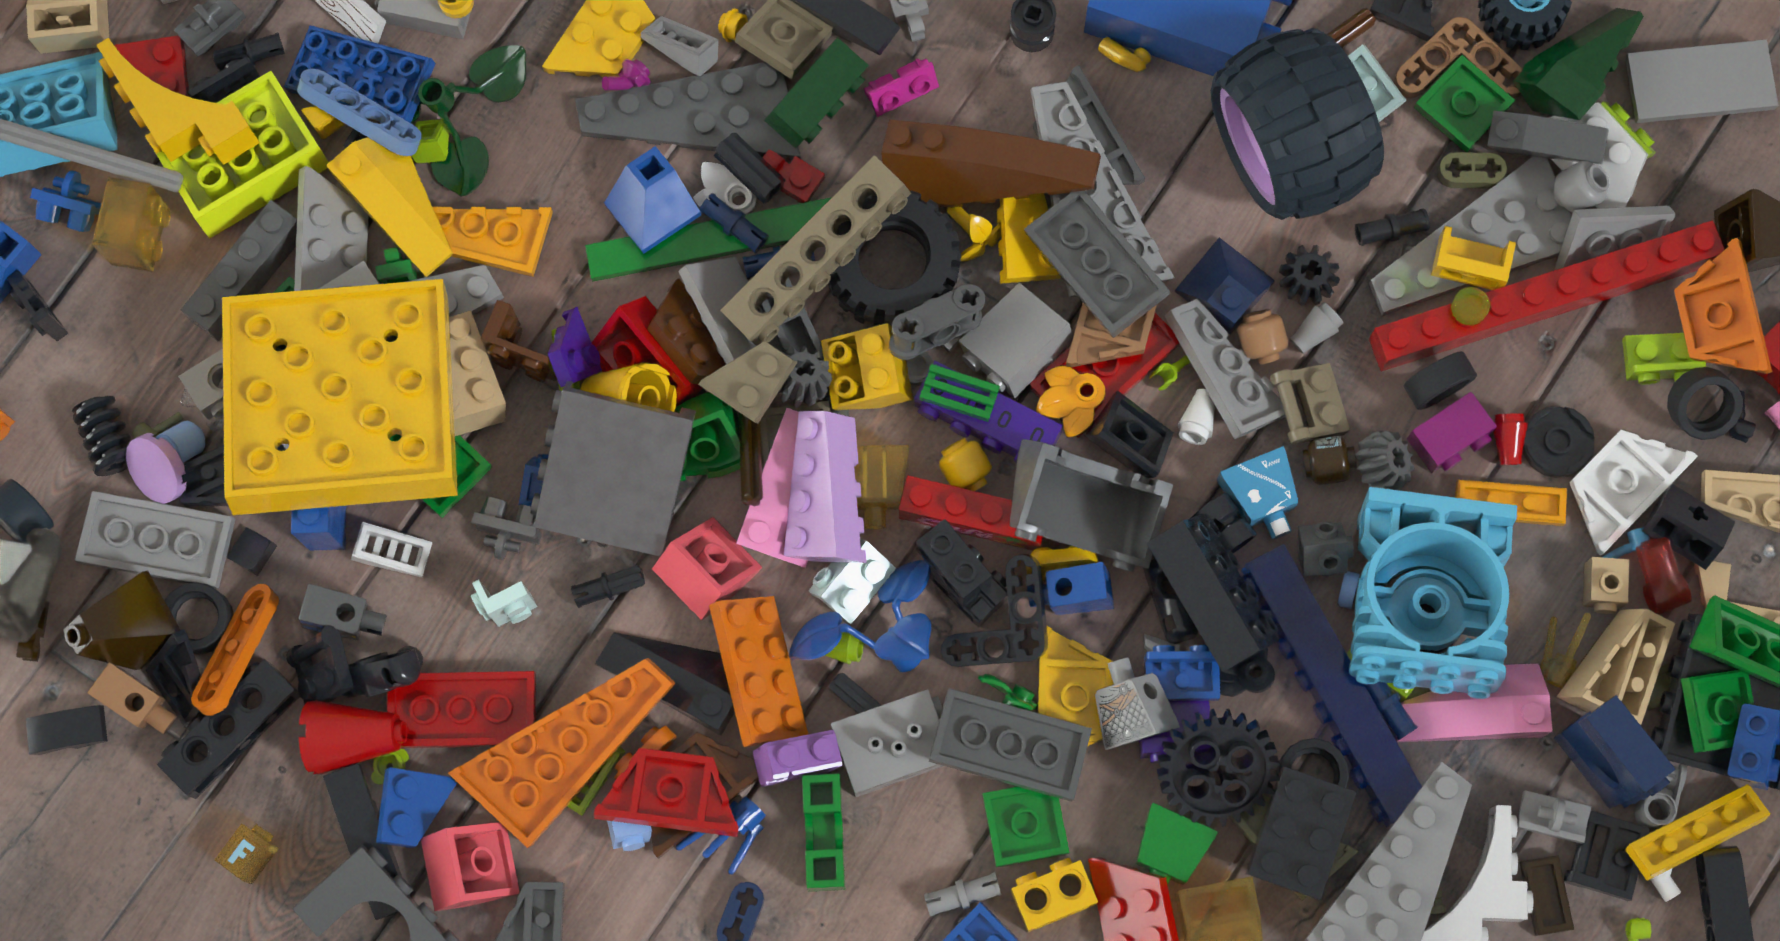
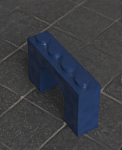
M1617 695L1607 700L1593 712L1589 711L1554 737L1609 809L1619 804L1626 808L1631 804L1637 803L1639 800L1646 799L1650 795H1655L1670 783L1666 777L1676 770Z

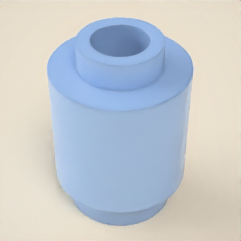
M183 421L155 437L156 439L162 437L168 441L178 452L182 462L198 455L205 448V436L202 429L190 421Z

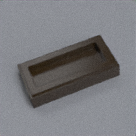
M1559 855L1519 862L1523 881H1527V891H1532L1533 911L1530 915L1535 936L1574 930Z

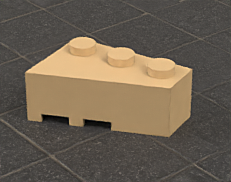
M1648 609L1619 610L1559 692L1557 698L1586 712H1593L1607 700L1617 695L1641 725L1675 623Z

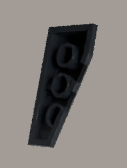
M613 632L595 663L597 666L616 676L646 658L651 659L675 682L673 687L660 701L721 736L735 711L721 653Z

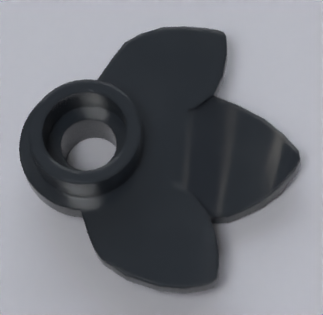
M1268 648L1224 672L1219 667L1220 694L1234 697L1246 690L1252 693H1261L1268 690L1275 680L1274 668L1267 660ZM1253 670H1261L1263 672L1258 678H1253L1249 675Z

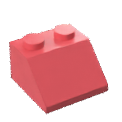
M712 517L671 541L652 570L691 611L703 620L711 614L710 604L716 601L730 600L762 569V566L741 545L736 544L737 541Z
M500 822L445 828L421 838L434 911L468 907L515 896L520 893L508 830Z

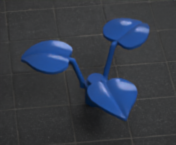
M925 560L904 564L896 568L878 590V597L881 602H892V609L897 623L894 627H890L888 632L879 637L876 642L846 623L841 624L842 616L838 612H827L812 618L799 630L790 648V660L820 658L837 646L842 637V632H847L874 649L879 658L891 660L899 672L911 671L918 666L921 660L929 659L931 621L922 613L903 617L900 611L901 602L915 600L923 592L930 578L931 567Z

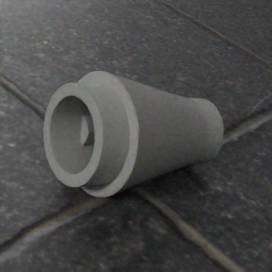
M1324 302L1319 307H1313L1298 330L1289 339L1302 354H1305L1312 347L1338 333V328L1343 324V321Z

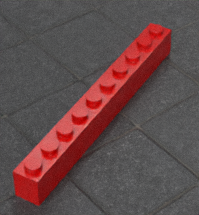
M1711 220L1376 327L1369 337V342L1382 372L1698 271L1709 259L1713 261L1725 249L1715 224Z

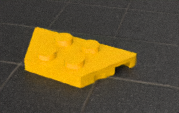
M586 0L542 65V68L548 74H555V71L574 72L576 76L587 77L592 75H600L601 77L619 76L618 74L623 69V61L625 59L632 61L645 40L641 38V32L656 19L644 0Z
M1047 626L1048 648L1045 654L1039 658L1038 713L1092 728L1088 746L1103 740L1095 694L1097 690L1113 685L1108 668V663L1113 661L1099 653L1086 649L1084 645L1073 639L1069 640Z

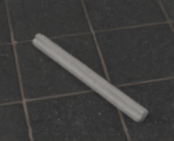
M0 119V140L173 192H178L181 188L183 175L177 171Z

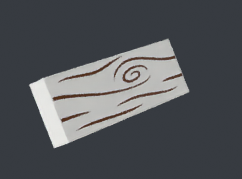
M315 0L356 38L379 43L386 20L364 0Z

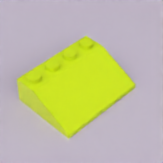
M272 71L217 102L227 104L233 101L259 140V144L225 165L222 164L216 154L209 157L201 144L170 162L163 151L156 154L164 168L177 171L183 175V182L178 192L209 239L266 206L270 200L274 201L298 186L299 169L304 166L311 167L317 173H321L328 168L326 166L329 163Z

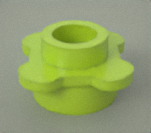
M400 748L398 751L373 758L374 772L371 774L372 781L378 785L383 784L385 769H387L389 763L393 764V768L405 770L406 762L409 760L408 752Z

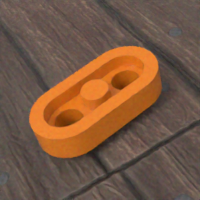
M654 726L641 739V743L644 744L641 748L666 751L676 740L677 735L668 726H663L661 729ZM630 752L623 756L614 768L618 771L614 777L615 780L629 766V761L634 756Z

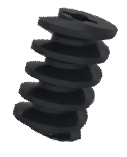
M114 396L90 398L77 404L72 409L74 413L73 420L79 425V435L85 438L83 446L87 451H90L88 459L91 463L95 464L93 471L97 476H109L128 469L126 462L127 447L123 448V445L129 442L131 437L129 434L118 435V432L123 430L126 424L123 421L113 422L121 414L118 408L108 409L116 401Z

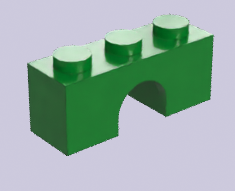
M840 774L803 775L808 892L846 890Z

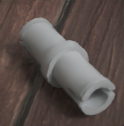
M994 872L964 883L962 879L955 881L956 885L931 893H924V898L927 902L926 905L930 917L959 907H963V910L971 908L970 904L1001 896L1002 893L996 873Z

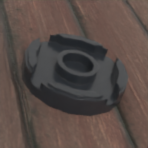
M1555 406L1545 407L1535 413L1527 422L1523 455L1530 466L1541 474L1554 478L1571 476L1582 470L1593 456L1595 438L1593 428L1586 417L1575 409Z

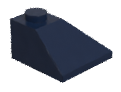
M1219 237L1175 289V292L1187 302L1199 299L1226 332L1231 335L1243 321V316L1253 309L1275 280Z

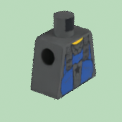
M308 584L299 615V622L303 629L317 632L325 626H334L340 632L341 637L359 640L361 631L382 636L387 615L367 610L368 604L364 598ZM345 611L354 613V617L347 622L341 621L339 616Z

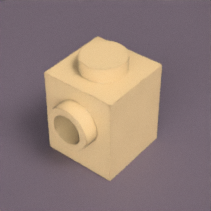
M1591 557L1584 563V607H1594V612L1613 614L1617 612V609L1622 608L1628 603L1629 559Z

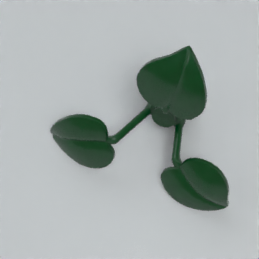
M501 46L480 55L473 62L469 70V77L477 87L457 86L452 82L446 86L437 78H429L419 87L418 95L420 102L412 122L419 117L421 104L426 105L443 120L454 139V143L448 142V154L445 161L431 162L432 172L442 186L460 197L469 195L482 183L489 166V154L485 144L475 136L460 140L459 134L447 116V112L454 105L455 97L453 93L480 94L484 91L485 96L490 101L497 103L507 102L516 97L524 87L526 80V50L523 46Z

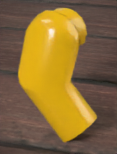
M1105 37L1098 47V51L1101 54L1135 72L1145 70L1146 65L1151 61V55L1146 49L1139 47L1132 53L1110 37Z

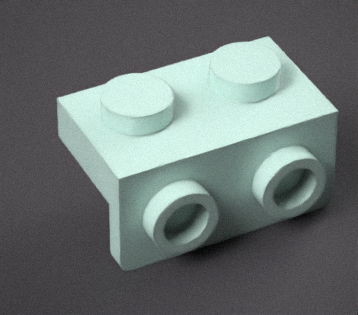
M1362 44L1348 55L1365 85L1379 122L1407 101L1365 45Z
M860 539V546L862 550H866L867 563L831 562L828 567L821 569L813 579V585L809 589V592L814 597L821 599L834 612H838L842 619L849 624L856 619L896 569L870 543L863 539Z
M479 579L472 583L476 593L472 594L471 598L477 610L486 621L492 619L498 627L509 621L515 624L527 619L532 615L530 610L537 607L531 593L521 581L493 596L490 595Z

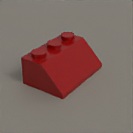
M646 296L618 306L591 342L599 352L602 372L640 363L657 364L666 369L670 374L667 377L670 384L675 386L677 392L676 407L696 397L703 387L688 381L647 330L651 320L657 314L656 307Z

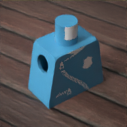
M1284 446L1220 471L1217 482L1223 492L1228 493L1239 508L1238 514L1241 518H1246L1251 526L1264 522L1272 540L1292 532L1285 513L1296 508L1298 497Z

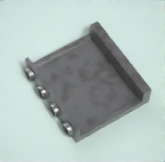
M567 381L562 391L556 390L552 404V412L558 414L555 426L549 425L546 433L544 446L550 447L548 460H541L537 480L543 481L541 494H534L530 514L536 515L534 527L661 556L667 543L696 411L683 407L680 413L573 389V382Z

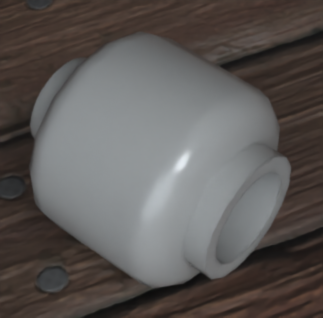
M1589 161L1578 162L1561 171L1556 176L1554 198L1561 207L1566 208L1570 212L1578 209H1590L1600 204L1606 198L1609 188L1608 176L1604 169L1597 164Z

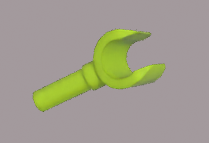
M1185 355L1175 363H1163L1150 374L1149 378L1151 379L1155 375L1161 376L1164 384L1158 390H1165L1177 379V373L1188 365L1190 360Z
M1635 918L1627 921L1625 931L1628 940L1650 939V921L1645 918Z

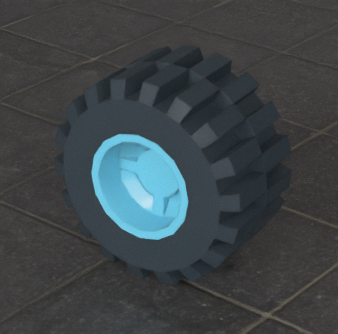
M1479 0L1478 8L1481 9L1478 16L1480 22L1486 21L1483 27L1487 34L1492 31L1495 33L1494 41L1500 43L1501 40L1507 42L1506 47L1513 49L1514 45H1520L1521 50H1528L1531 44L1538 48L1543 46L1545 40L1550 42L1555 38L1556 33L1563 26L1572 1Z

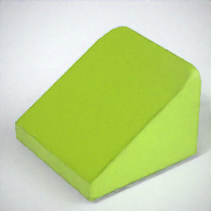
M443 120L417 121L415 127L421 132V140L417 152L412 155L414 161L419 164L445 161L448 154L449 130Z

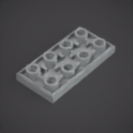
M1767 40L1627 53L1625 56L1636 123L1775 110L1779 106Z
M736 257L688 264L681 268L678 272L685 284V289L692 297L701 315V320L707 326L717 346V351L723 357L725 363H730L756 347L720 311L748 283ZM777 336L768 342L785 354Z

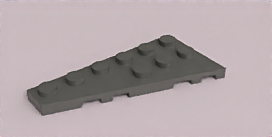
M766 62L575 99L581 133L585 137L620 141L631 139L647 141L648 144L661 145V143L679 145L682 148L715 151L718 145L731 133H737L761 157H764L768 149L781 157H789V160H793L794 156L801 159L799 146L795 149L764 121L788 93L784 74Z

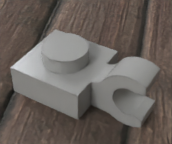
M889 0L895 23L906 20L911 41L925 39V27L921 16L929 14L927 1Z

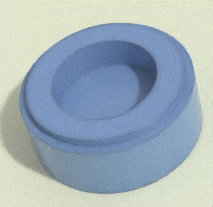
M1350 571L1345 573L1338 599L1340 607L1352 609L1360 574Z

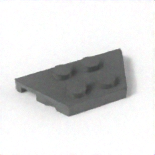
M1079 65L1074 67L1067 79V83L1087 117L1086 121L1093 134L1104 148V154L1112 168L1116 170L1123 185H1140L1144 183L1145 177L1082 69ZM1035 121L1033 123V130L1039 138L1037 124Z

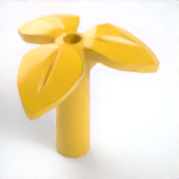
M962 207L947 209V213L968 233L973 242L972 246L961 253V262L970 261L984 255L985 246L988 244L993 247L1001 238V223H998L992 230V224L987 219L974 214L969 215Z

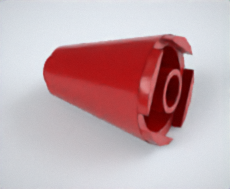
M311 701L303 706L299 719V725L306 724V736L299 737L301 759L305 769L308 772H314L313 775H322L398 751L402 743H405L407 740V725L404 720H400L399 715L396 713L322 701Z

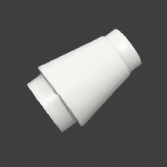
M1206 389L1196 390L1195 395L1178 423L1179 437L1195 445L1205 444L1207 439L1212 437L1215 404Z

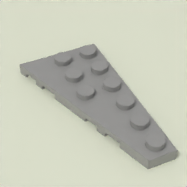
M1542 157L1530 158L1372 278L1369 286L1381 316L1471 286L1431 276L1439 235L1445 226L1452 227L1451 236L1491 246L1504 248L1508 241L1516 242L1510 272L1559 256L1571 220V214L1566 208L1561 207L1554 198L1556 178L1548 159Z
M1443 762L1439 763L1312 929L1305 941H1421L1472 784Z

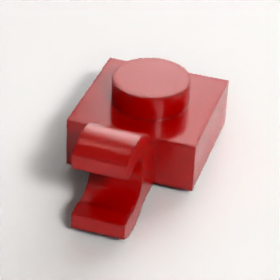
M768 149L763 157L786 180L781 191L800 203L809 202L825 178V173L794 156L789 164L779 154Z

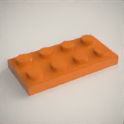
M774 596L721 600L710 604L709 608L743 747L758 746L768 742L808 735Z

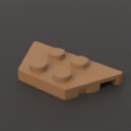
M1082 303L1066 366L1076 367L1143 354L1156 306L1116 337L1112 338L1086 305Z

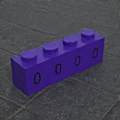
M935 360L933 362L934 365L953 370ZM937 376L935 377V380L959 388H963L989 397L990 393L984 391H980ZM926 377L914 397L915 407L919 408L918 413L923 417L935 422L939 418L951 424L949 428L956 434L966 438L972 435L982 440L981 444L986 449L997 454L1004 451L1015 457L1013 461L1016 464L1022 439L1055 446L1062 432L1063 425L1000 393L997 395L989 422L921 401L920 394L924 388ZM931 388L930 391L932 394L978 409L985 410L986 407L984 404Z

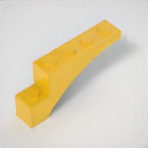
M109 38L97 44L104 57L99 60L100 65L110 79L114 76L118 79L119 83L114 85L116 91L125 104L131 101L134 105V108L129 111L141 129L145 126L149 129L150 133L145 135L156 154L163 151L170 162L201 144L209 157L216 154L222 164L225 165L260 143L233 101L227 104L213 103L173 92L150 80L135 69L119 53Z

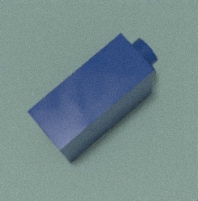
M1089 0L1084 33L1101 39L1110 37L1120 45L1134 50L1142 47L1152 56L1214 76L1217 71L1225 68V63L1247 45L1271 34L1281 32L1282 28L1265 23V19L1272 1L1290 6L1292 0Z

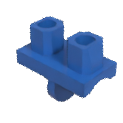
M70 170L65 178L54 177L53 186L61 188V191L44 187L42 190L32 188L30 198L37 200L36 219L58 223L61 208L70 209L67 227L80 232L90 231L95 215L103 214L105 204L77 196L78 193L87 196L90 186L82 184L81 174L74 170Z

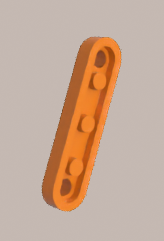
M255 585L245 593L191 697L193 706L206 716L217 714L227 707L240 678L243 676L256 647L259 645L272 616L277 610L279 597L268 585Z

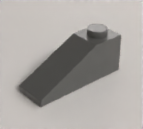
M1494 111L1487 146L1499 153L1576 162L1589 161L1593 164L1603 165L1609 129L1530 114Z

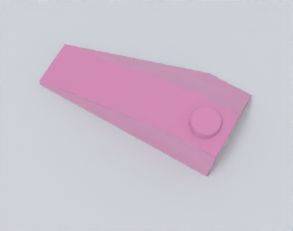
M786 408L762 472L763 498L758 506H749L736 544L806 568L808 560L784 556L799 414L798 411Z
M1539 664L1504 665L1506 667V678L1498 691L1490 694L1489 698L1476 699L1468 696V693L1454 691L1449 694H1438L1430 691L1401 702L1418 728L1400 740L1396 736V742L1545 737L1552 732L1550 696Z

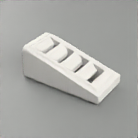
M362 522L351 560L422 577L432 542ZM369 536L376 538L372 554L365 552ZM383 540L391 541L386 558L379 556ZM398 543L405 544L400 562L393 560ZM412 546L419 548L414 566L407 564Z

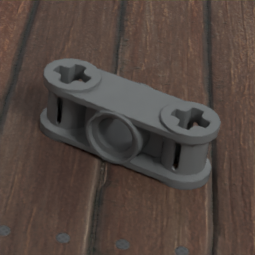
M964 284L896 316L892 322L893 335L889 341L891 353L901 360L913 359L932 348L944 345L952 339L976 329L982 321L981 309L985 305L983 290L973 284Z

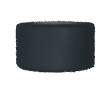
M9 479L0 486V527L19 545L29 548L53 528L54 523L41 504L15 480Z

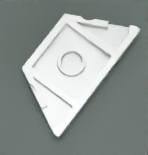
M1599 102L1595 103L1580 120L1560 116L1548 117L1609 129L1603 165L1597 164L1606 172L1609 179V188L1606 198L1596 207L1597 209L1625 208L1630 197H1632L1637 184L1636 181L1640 171L1643 169L1648 153ZM1552 159L1562 171L1578 163L1576 161Z
M1620 430L1569 482L1596 552L1600 556L1698 457L1694 452L1688 450L1682 452L1666 447V443L1653 439L1644 440L1637 434Z

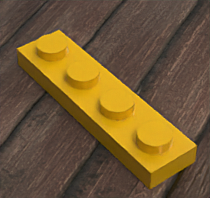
M1746 784L1630 843L1625 850L1648 881L1758 825L1770 816V812L1751 786Z

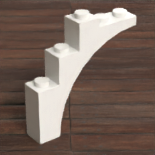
M1496 805L1489 809L1487 838L1475 873L1465 891L1447 913L1425 929L1421 941H1488L1487 927H1482V921L1521 922L1528 920V913L1533 911L1532 891H1527V881H1512V875H1516L1518 871L1517 853H1512V838L1517 836L1518 823L1516 815H1511V806Z

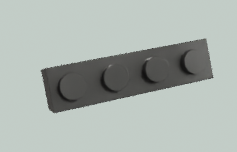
M270 200L180 309L192 323L216 341H219L223 337L222 297L258 294L296 247L297 219Z

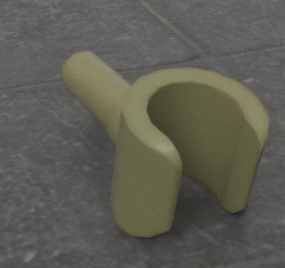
M177 412L165 421L157 424L154 428L142 422L135 427L132 435L134 439L146 433L154 434L153 437H156L184 418L180 412Z

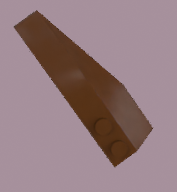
M890 119L881 151L882 163L905 184L910 192L912 190L920 193L921 200L925 202L931 199L939 207L948 208L963 207L964 203L979 201L982 204L996 202L995 199L1010 197L1024 199L1030 198V195L1040 193L1054 195L1093 190L1101 159L1100 153L1023 136L959 126Z

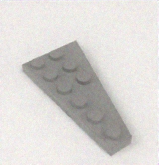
M1067 81L1032 87L1030 92L1039 140L1100 153L1101 159L1094 189L1085 191L1161 281L1173 280L1175 278L1158 252V246L1147 232L1141 221V215L1116 170L1112 168L1104 154V148L1093 134L1086 121L1087 117ZM1070 193L1050 195L1052 207ZM1066 283L1069 298L1076 297V293Z

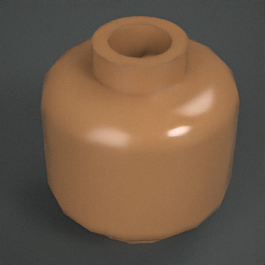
M1270 309L1258 310L1244 315V321L1238 325L1237 332L1245 355L1250 359H1258L1259 364H1266L1280 359L1279 352L1285 350L1288 346V338L1282 317L1279 314L1271 313Z

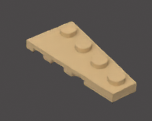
M1704 470L1701 473L1702 502L1727 517L1780 533V475Z

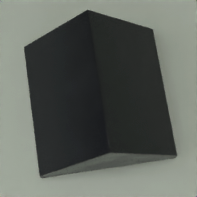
M1117 390L1084 436L1132 472L1147 478H1155L1160 473L1174 432Z

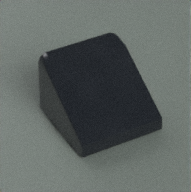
M246 527L227 555V558L258 576L277 545Z

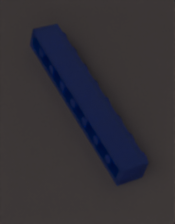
M1282 544L1246 563L1242 569L1244 575L1241 577L1244 582H1249L1256 590L1263 614H1268L1275 622L1278 630L1277 634L1280 638L1277 642L1279 650L1286 660L1292 659L1298 670L1295 672V677L1304 692L1310 691L1316 702L1313 705V709L1323 725L1328 723L1335 735L1331 737L1333 745L1341 751L1343 756L1346 755L1353 767L1349 772L1354 783L1360 790L1363 788L1366 790L1371 799L1368 806L1372 815L1378 823L1383 821L1387 828L1397 820L1422 786L1365 685L1357 682L1356 678L1349 674L1351 661L1286 546Z

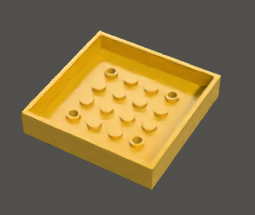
M443 279L222 297L224 495L233 515L458 496L449 307ZM389 336L398 337L393 342L386 341ZM279 345L287 346L283 351L275 350ZM395 434L402 436L398 441L390 440L391 436ZM282 444L289 445L285 451L277 450Z

